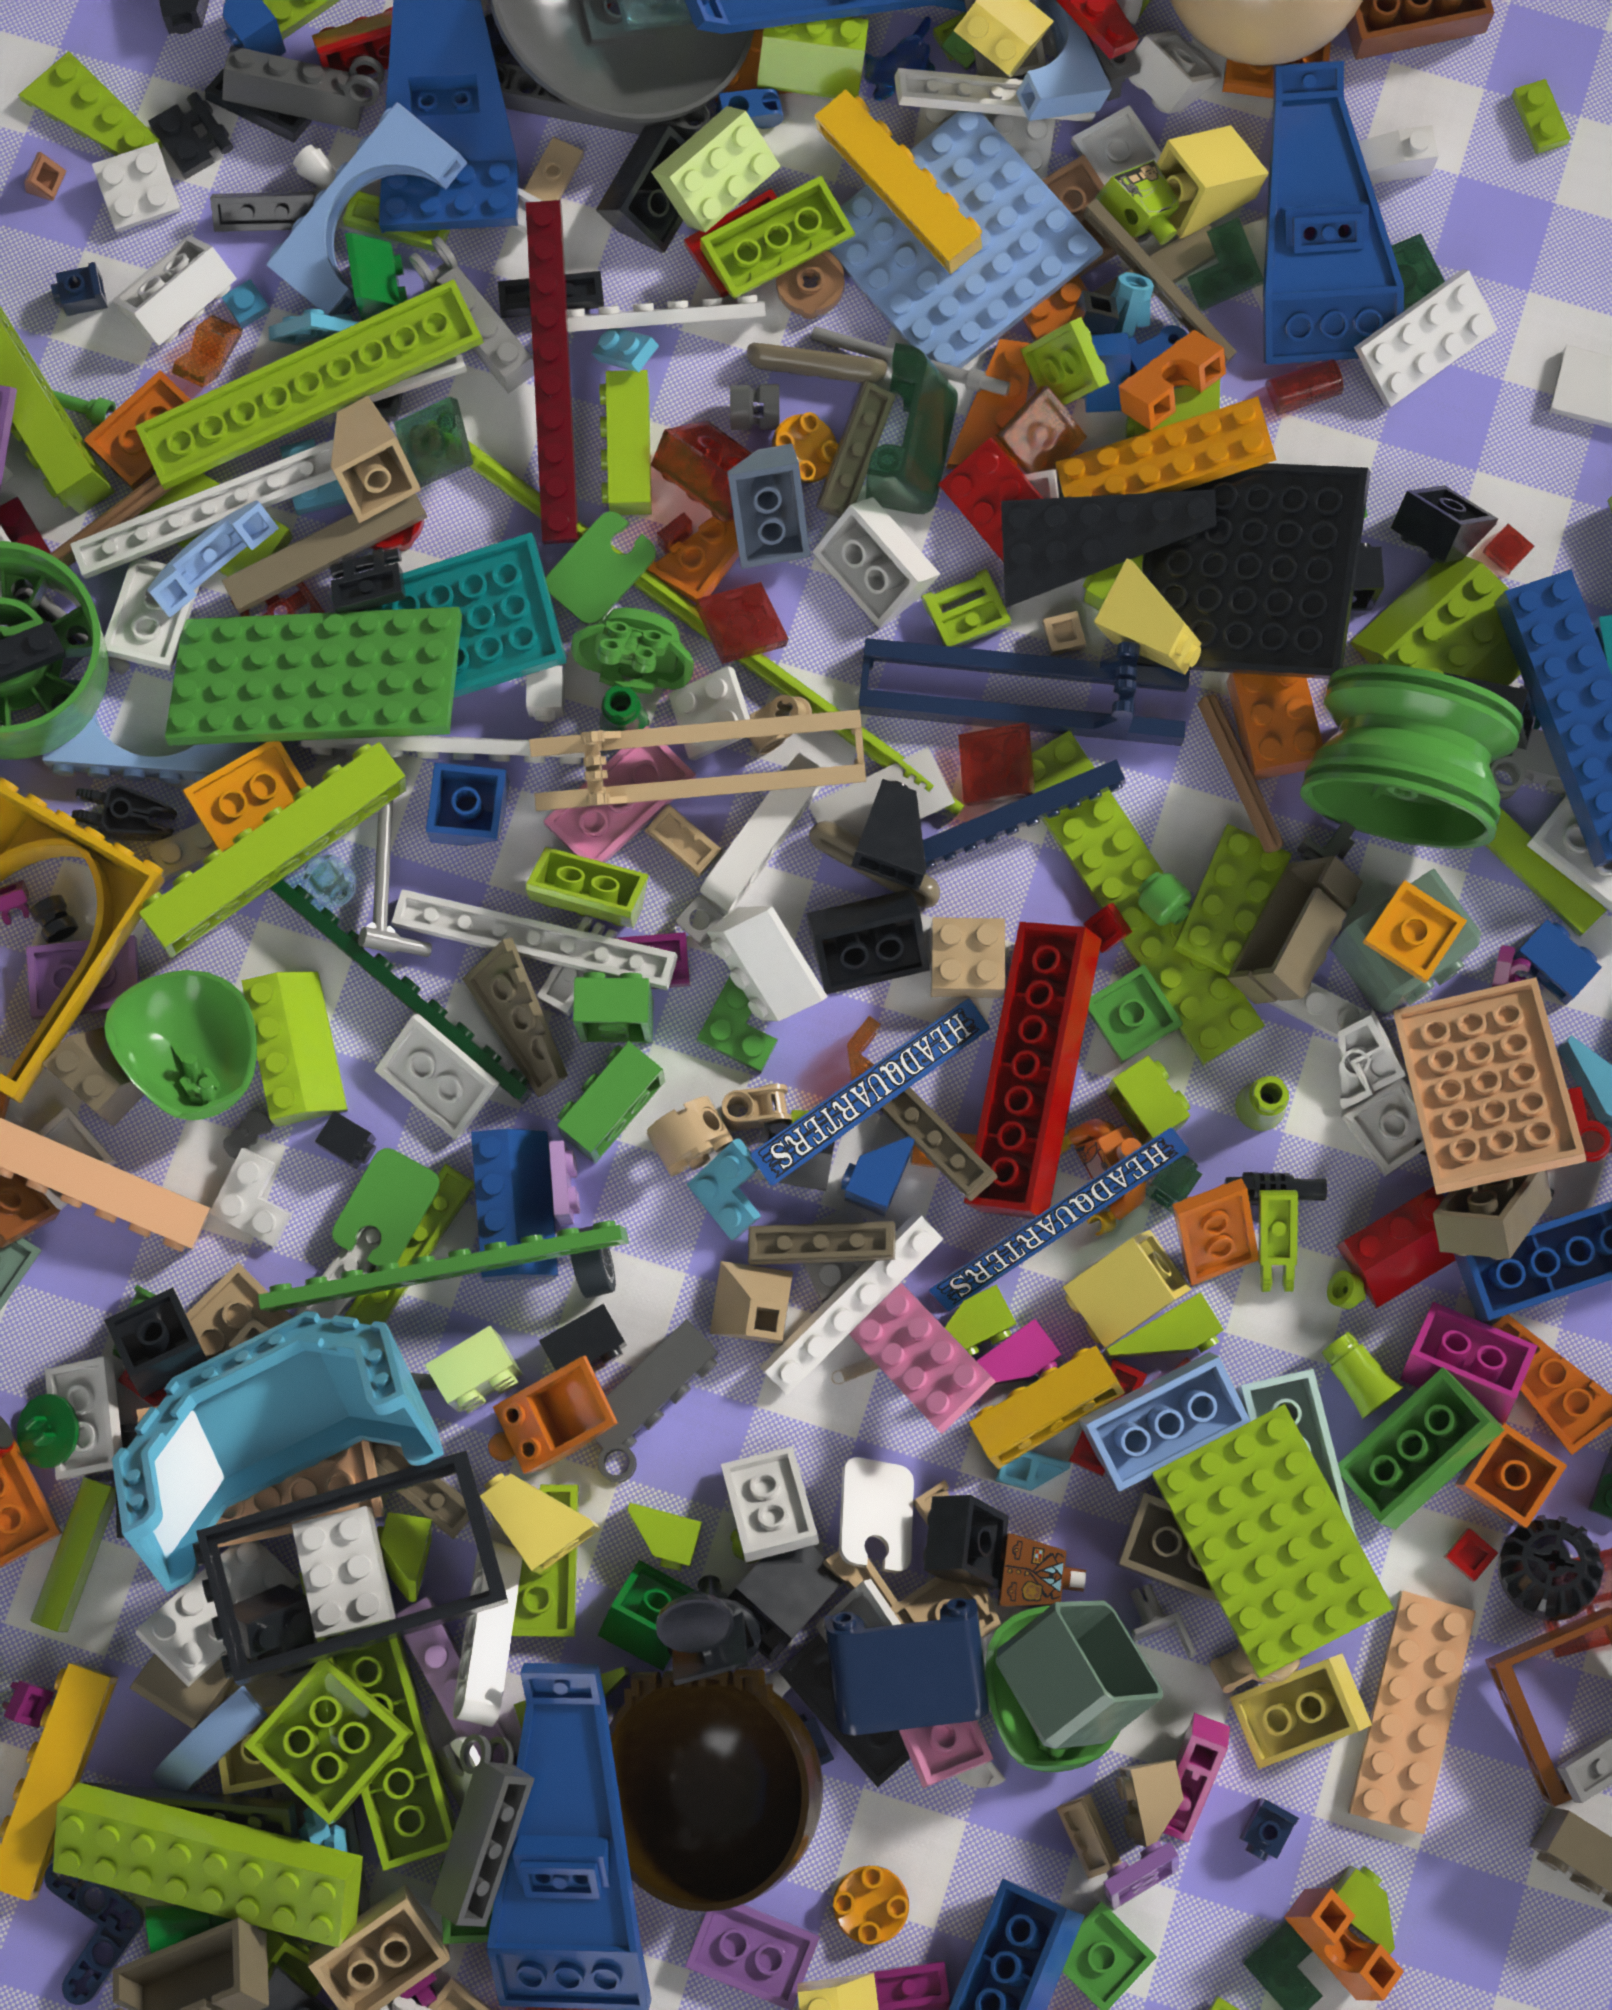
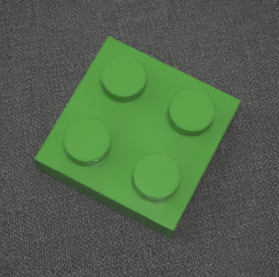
M1145 964L1092 995L1090 998L1088 1014L1121 1064L1183 1026L1179 1016Z
M1100 1900L1084 1917L1062 1972L1100 2010H1109L1157 1956Z

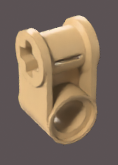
M780 695L749 716L750 719L788 716L789 714L791 716L812 714V708L810 703L802 697ZM792 734L752 737L749 740L758 755H764L779 747Z
M769 1084L759 1088L729 1092L722 1101L721 1118L723 1123L733 1131L763 1128L764 1122L770 1124H790L792 1116L787 1113L785 1094L788 1092L787 1085ZM772 1101H774L775 1111L773 1110ZM741 1104L747 1109V1113L741 1117H734L728 1112V1109L732 1105Z

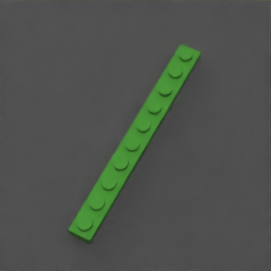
M603 1221L593 1224V1230L579 1232V1228H567L557 1231V1237L543 1239L542 1235H531L520 1238L521 1244L507 1246L506 1242H495L484 1245L485 1251L471 1253L470 1249H459L448 1252L449 1258L435 1260L434 1256H422L412 1259L413 1265L399 1267L398 1263H386L376 1266L377 1272L363 1274V1270H350L340 1273L341 1279L327 1281V1277H314L306 1279L305 1286L292 1288L290 1283L273 1285L269 1287V1293L258 1295L260 1310L273 1313L629 1244L627 1229L621 1225H615V1221Z

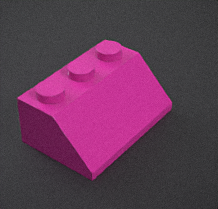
M1433 1302L1409 1354L1400 1380L1420 1388L1444 1367L1485 1406L1499 1423H1506L1538 1346Z

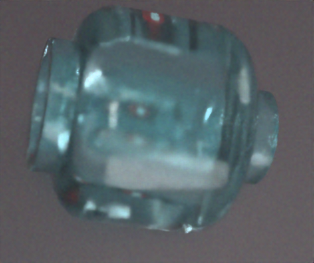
M325 854L314 857L307 863L302 883L305 890L319 904L324 907H340L350 901L356 890V876L339 857L334 854Z

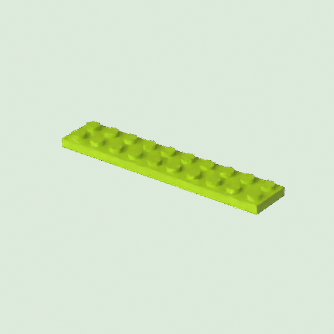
M452 279L140 423L135 427L164 490H167L345 408L366 396H371L483 344L484 341L455 280Z
M1068 731L1010 766L1009 770L1025 795L1029 796L1095 767L1071 731ZM1110 790L1102 793V797L1097 800L1090 801L1087 799L1081 802L1082 805L1078 808L1061 810V814L1054 818L1048 819V816L1042 818L1047 829L1099 908L1102 909L1107 904L1114 902L1133 932L1121 942L1138 967L1143 964L1147 967L1182 1021L1183 1026L1179 1030L1203 1066L1265 1027L1246 996L1227 979V975L1172 950L1184 920L1178 925H1174L1171 922L1167 925L1159 926L1140 908L1138 904L1140 896L1138 893L1139 887L1152 874L1156 872L1163 874L1164 872Z

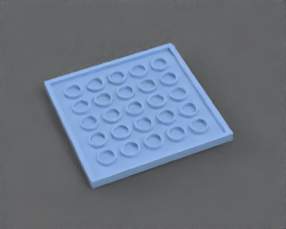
M958 111L910 151L915 158L913 162L920 170L926 168L937 181L936 187L943 194L948 192L954 197L960 207L958 211L966 219L969 216L972 217L982 230V249L950 275L868 185L840 206L853 228L855 236L827 250L839 260L847 275L918 356L958 368H963L1026 317L1032 309L1045 299H1048L1103 254V248L988 119L981 112ZM936 376L942 383H944L945 381L948 380V379H945V378Z

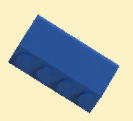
M522 1129L471 1132L480 1252L485 1251L484 1245L495 1242H506L507 1246L521 1244L520 1238L526 1236L542 1235L543 1239L556 1237L548 1132ZM557 1258L481 1272V1278L485 1283L559 1276Z

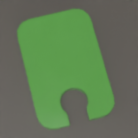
M609 511L603 513L546 577L550 595L587 625H594L600 622L656 558L655 546L643 534L635 541L634 547L629 553L622 555L613 551L611 547L613 537L623 532L630 525L627 520L616 512Z
M390 1148L381 1149L374 1155L332 1230L334 1241L340 1247L352 1252L357 1244V1235L361 1229L365 1227L377 1228L381 1234V1242L376 1249L371 1251L366 1261L375 1266L386 1263H398L439 1191L440 1179L438 1175L431 1169Z

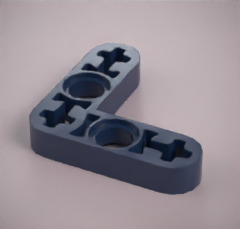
M52 1863L45 1872L47 1888L99 1925L62 1983L64 1998L71 2004L83 2005L92 2001L98 1995L112 1974L113 1969L116 1968L142 1929L144 1913L137 1903L115 1888L89 1881L78 1889L74 1898L71 1893L77 1888L69 1883L59 1886L57 1884L59 1877L53 1872ZM69 1876V1878L76 1883H80L82 1881V1879ZM91 1887L100 1888L104 1893L105 1901L99 1909H91L85 1903L86 1891ZM114 1899L118 1901V1904L113 1909L122 1914L129 1910L133 1913L131 1916V1921L135 1923L133 1927L127 1926L121 1929L119 1927L121 1920L113 1913L108 1914L107 1919L102 1917V1914L111 1907ZM99 1942L109 1943L113 1948V1958L108 1964L98 1963L93 1956V1950ZM86 1962L91 1969L102 1972L100 1978L96 1973L91 1975L86 1983V1987L90 1990L89 1993L84 1992L77 1996L74 1993L76 1986L72 1982L74 1979L80 1980L85 1977L89 1968H85L82 1965Z

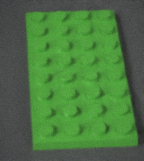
M442 607L354 611L341 614L332 612L187 619L180 636L165 739L168 745L172 746L450 734L462 621L460 608Z

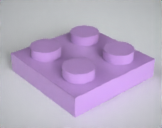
M564 1140L549 1142L554 1215L559 1225L574 1224V1214L580 1213L579 1193L576 1191V1186H571V1178L577 1177L576 1156H574L573 1150L567 1149Z

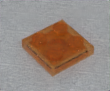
M1042 385L996 434L997 438L1026 474L1052 469L1057 471L1055 462L1069 458L1087 438V435L1048 386Z

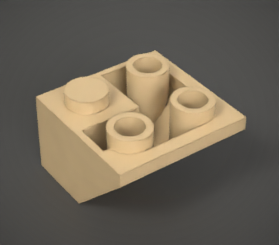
M721 1261L710 1334L782 1345L793 1271Z
M1163 1760L1119 1768L1121 1776L1116 1777V1787L1120 1800H1126L1129 1815L1124 1816L1125 1830L1129 1839L1134 1838L1136 1845L1147 1848L1157 1842L1184 1800L1175 1760Z

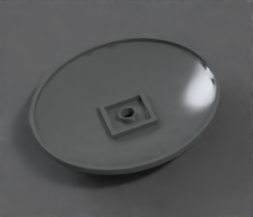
M489 0L495 24L503 41L522 68L538 84L560 100L583 112L619 122L654 123L685 116L702 108L722 93L735 78L745 61L754 30L727 34L697 30L691 20L690 12L684 0ZM616 3L622 8L623 14H613L608 9L607 4Z

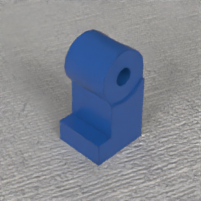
M751 89L720 93L718 96L716 114L726 106L745 110L756 128L761 129L775 127L784 120L779 92L775 89Z
M1176 325L1166 326L1158 336L1140 344L1137 343L1134 336L1129 338L1131 351L1130 377L1146 366L1152 359L1158 357L1174 345L1176 341L1187 335L1185 330Z

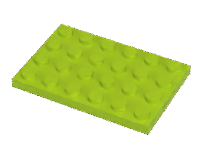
M1285 1404L1152 1472L1155 1483L1258 1679L1394 1609Z

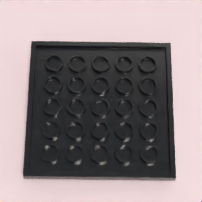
M1266 463L1182 490L1215 489L1216 526L1146 553L1142 572L1202 643L1200 646L1201 654L1197 663L1193 667H1189L1188 670L1329 679L1335 671L1343 668L1371 474L1368 467ZM1139 655L1137 665L1168 668Z

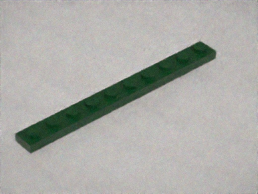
M283 878L269 888L415 1014L421 1015L500 1083L499 1086L523 1105L532 1095L529 1089L525 1087L530 1082L515 1068L508 1072L498 1064L502 1060L500 1055L487 1044L481 1049L471 1041L475 1036L473 1032L460 1021L455 1026L445 1018L448 1011L433 998L428 1003L418 995L421 988L406 975L401 980L391 972L394 965L379 952L373 957L364 947L359 946V935L353 930H350L348 934L342 931L337 926L341 920L326 907L321 911L311 904L314 897L298 884L293 889Z

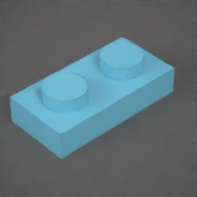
M612 328L600 336L598 344L591 353L599 362L639 373L659 345L651 336L620 328Z

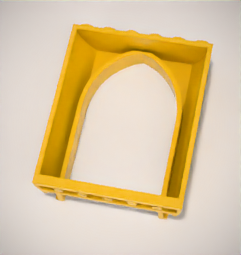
M0 777V883L18 870L39 861L58 857L84 858L89 866L97 897L94 931L82 960L7 1076L0 1073V1092L21 1104L45 1068L42 1063L60 1045L141 920L139 912L144 909L142 903L153 894L159 892L165 880L161 876L164 870L152 861L144 859L142 862L134 857V853L118 842L112 845L104 840L105 836L89 826H86L85 829L76 824L74 818L59 809L56 812L47 808V804L31 793H28L26 798L16 793L19 789L17 786Z

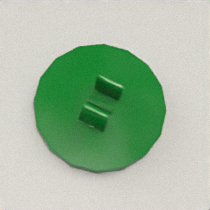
M56 1394L38 1395L27 1403L19 1417L17 1442L20 1450L30 1464L39 1468H54L66 1462L74 1452L79 1437V1421L75 1410L65 1398Z

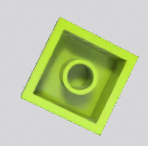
M1149 1055L1114 1077L1105 1091L1142 1146L1170 1127L1178 1131L1191 1116L1187 1111L1190 1109V1105L1185 1096L1179 1090L1173 1091L1166 1081L1169 1079L1166 1069L1158 1060L1153 1062Z

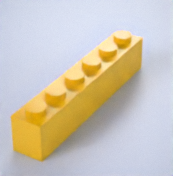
M845 89L814 115L817 130L951 275L982 249V230L972 217L969 216L966 219L958 211L960 207L954 197L948 192L943 194L936 187L937 181L926 168L920 170L913 162L915 160L913 154L904 144L898 146L891 138L892 133L888 126L882 120L876 122L870 116V109L865 101L858 95L854 98Z
M68 1663L66 1669L61 1668L54 1684V1690L58 1691L53 1705H47L41 1718L40 1726L44 1727L39 1742L34 1741L27 1755L26 1763L30 1764L25 1779L21 1778L18 1781L12 1799L17 1801L11 1816L7 1815L0 1827V1838H3L0 1844L1 1892L26 1901L38 1897L45 1878V1872L54 1854L57 1804L81 1781L119 1677L79 1663Z

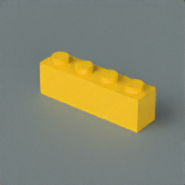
M1095 1345L1090 1349L1084 1348L1079 1350L1071 1357L1069 1362L1061 1367H1053L1046 1370L1040 1375L1039 1380L1031 1385L1016 1388L1009 1393L1006 1400L998 1405L983 1408L976 1414V1418L968 1423L988 1459L997 1469H1000L1075 1424L1079 1418L1103 1407L1125 1392L1104 1356Z

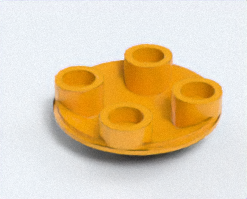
M811 412L786 418L776 428L772 438V447L793 444L799 462L801 483H813L825 478L839 445L827 424Z
M879 1866L859 1867L849 1872L837 1886L833 1899L834 1916L841 1930L852 1940L868 1945L884 1943L896 1936L907 1920L909 1898L906 1888L901 1880L888 1869Z

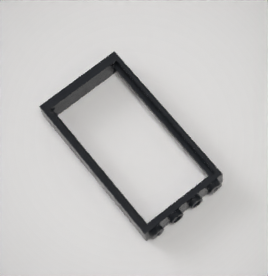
M467 1451L436 1459L425 1465L409 1467L197 1530L198 1542L192 1543L198 1566L205 1565L208 1579L202 1580L206 1600L208 1603L214 1601L217 1616L211 1618L213 1630L217 1641L224 1640L227 1654L221 1656L226 1678L233 1677L234 1682L239 1686L509 1604ZM457 1474L488 1584V1591L248 1663L218 1544Z

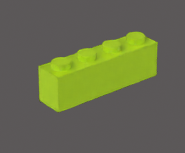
M631 370L606 371V384H599L600 405H606L607 415L600 416L601 438H607V449H601V470H608V482L601 483L602 504L608 503L609 511L620 515L652 514L648 370H640L639 373Z

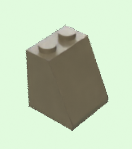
M104 1027L68 1036L42 1063L91 1109L113 1126L144 1096L128 1079L116 1061L106 1040Z
M154 1653L133 1681L130 1689L190 1728L195 1729L224 1702L235 1682L233 1677L226 1678L220 1658L188 1687Z

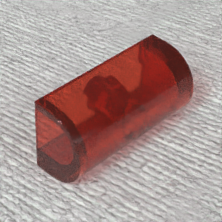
M1330 359L1266 381L1265 387L1278 416L1341 395L1344 384L1337 362L1334 359Z

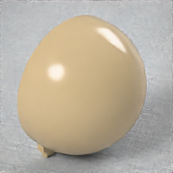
M1363 0L1170 1L1187 30L1212 52L1238 63L1267 66L1293 62L1309 56L1324 47L1347 26Z

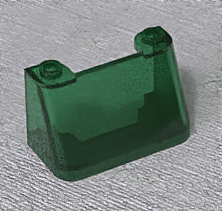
M895 343L892 356L893 371L890 392L898 393L901 396L903 411L909 412L902 446L884 444L873 451L867 471L865 499L874 497L882 508L912 514H925L930 512L937 502L940 489L938 484L941 482L958 404V393L952 383L919 348Z

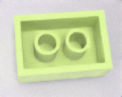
M726 106L652 171V174L687 227L706 233L781 166L745 110Z
M491 1325L425 1364L447 1404L458 1412L466 1410L467 1414L486 1404L487 1402L484 1397L492 1392L498 1391L499 1394H502L515 1387L519 1383L516 1378L523 1374L503 1339Z

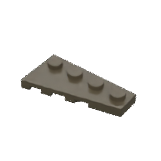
M510 937L503 939L462 979L525 1078L530 1081V1086L539 1098L552 1091L568 1074L513 938Z

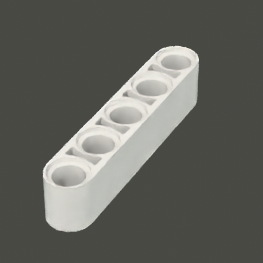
M798 753L785 771L822 767L801 753ZM822 786L769 791L701 886L700 893L730 913L758 877Z
M492 1541L509 1604L467 1616L453 1704V1717L455 1719L493 1727L496 1723L501 1709L522 1565V1556L514 1546ZM477 1552L470 1596L489 1590L479 1552Z

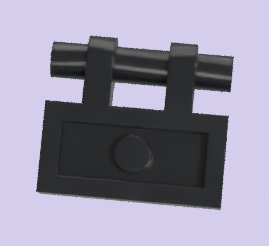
M193 92L187 97V102L191 106L189 112L184 114L178 104L148 120L151 129L161 141V144L185 180L215 163L209 152L212 149L218 147L222 154H227L233 149V145L228 139V131L223 124H218L212 115V107L208 101L202 100L197 92ZM200 123L207 130V134L201 138L194 130V127Z
M384 548L373 550L372 555L357 559L354 556L343 558L342 563L330 566L332 577L335 579L331 580V589L336 614L363 611L406 599L403 571L397 563L402 561L399 548L387 551Z

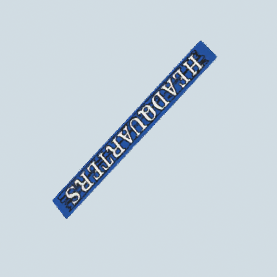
M967 998L750 1154L751 1158L771 1186L775 1185L990 1029L989 1025L972 1000Z
M1172 1127L1168 1128L932 1286L929 1292L947 1311H951L964 1300L972 1297L1189 1152V1148Z

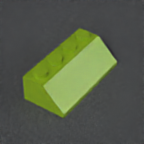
M276 972L241 980L245 999L254 1018L257 1037V1059L269 1117L276 1127L332 1115L334 1111L338 1113L348 1111L319 973Z

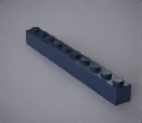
M1117 759L924 839L926 869L934 868L936 863L942 860L945 862L957 858L956 854L963 851L970 853L978 849L977 845L986 843V845L999 840L998 837L1001 835H1013L1019 832L1018 828L1025 825L1027 827L1035 826L1044 817L1048 816V819L1054 818L1061 814V810L1078 808L1082 805L1081 802L1087 799L1090 801L1097 800L1102 797L1104 792L1110 790L1112 793L1122 789L1123 784H1126V780Z

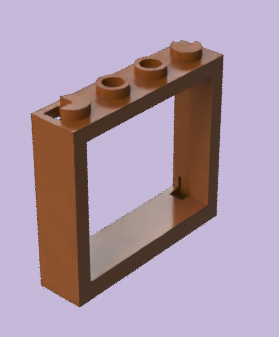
M1609 1607L1600 1609L1485 1659L1541 1796L1545 1802L1553 1807L1572 1800V1797L1564 1781L1559 1780L1512 1665L1602 1626L1612 1646V1608Z

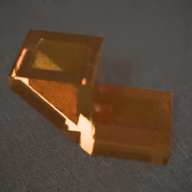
M214 315L207 318L196 326L191 350L174 361L172 373L203 388L220 375L242 336L243 329Z
M868 1016L847 1043L850 1081H853L874 1066L871 1061L862 1055L880 1032L881 1024L871 1016Z

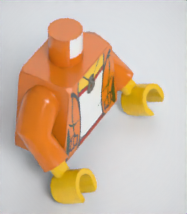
M1094 1118L1069 1129L1068 1134L1064 1132L1060 1155L1070 1150L1071 1144L1075 1145L1074 1149L1091 1179H1094L1140 1148L1141 1143L1134 1138L1129 1127L1126 1125L1115 1128L1113 1124L1105 1120ZM1146 1181L1108 1205L1107 1207L1110 1208V1211L1096 1213L1087 1220L1088 1224L1100 1220L1102 1227L1095 1234L1096 1236L1114 1231L1116 1219L1122 1220L1144 1202L1146 1198Z

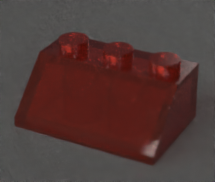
M706 420L664 429L651 466L659 471L666 481L674 483L684 490L688 498L701 503L709 509L713 517L720 521L729 522L734 520L727 472L752 453L710 421Z

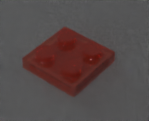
M761 582L697 599L695 608L722 664L787 646L789 638Z
M1024 722L958 735L964 804L973 806L1029 796L1035 793L1030 726Z

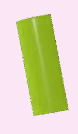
M83 1477L31 1616V1622L56 1632H68L116 1503V1487Z

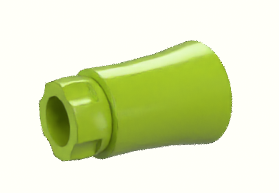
M1275 1076L1261 1077L1255 1082L1247 1084L1240 1090L1236 1098L1235 1109L1238 1118L1245 1126L1256 1131H1267L1276 1127L1285 1115L1286 1106L1289 1101V1091L1283 1080ZM1261 1096H1268L1271 1104L1264 1102Z
M1350 1332L1336 1339L1321 1352L1326 1361L1331 1365L1330 1369L1353 1400L1362 1419L1375 1412L1404 1388L1381 1367L1363 1344L1359 1345L1356 1338Z

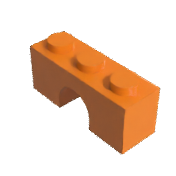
M1196 330L1191 331L1119 385L1121 412L1147 429H1154L1176 412L1175 386L1187 385L1199 392H1203L1226 374L1224 347Z
M1332 1888L1304 1889L1284 1916L1286 1921L1356 2000L1384 2001L1404 1973L1403 1969L1381 1944L1367 1943L1348 1929L1356 1915Z

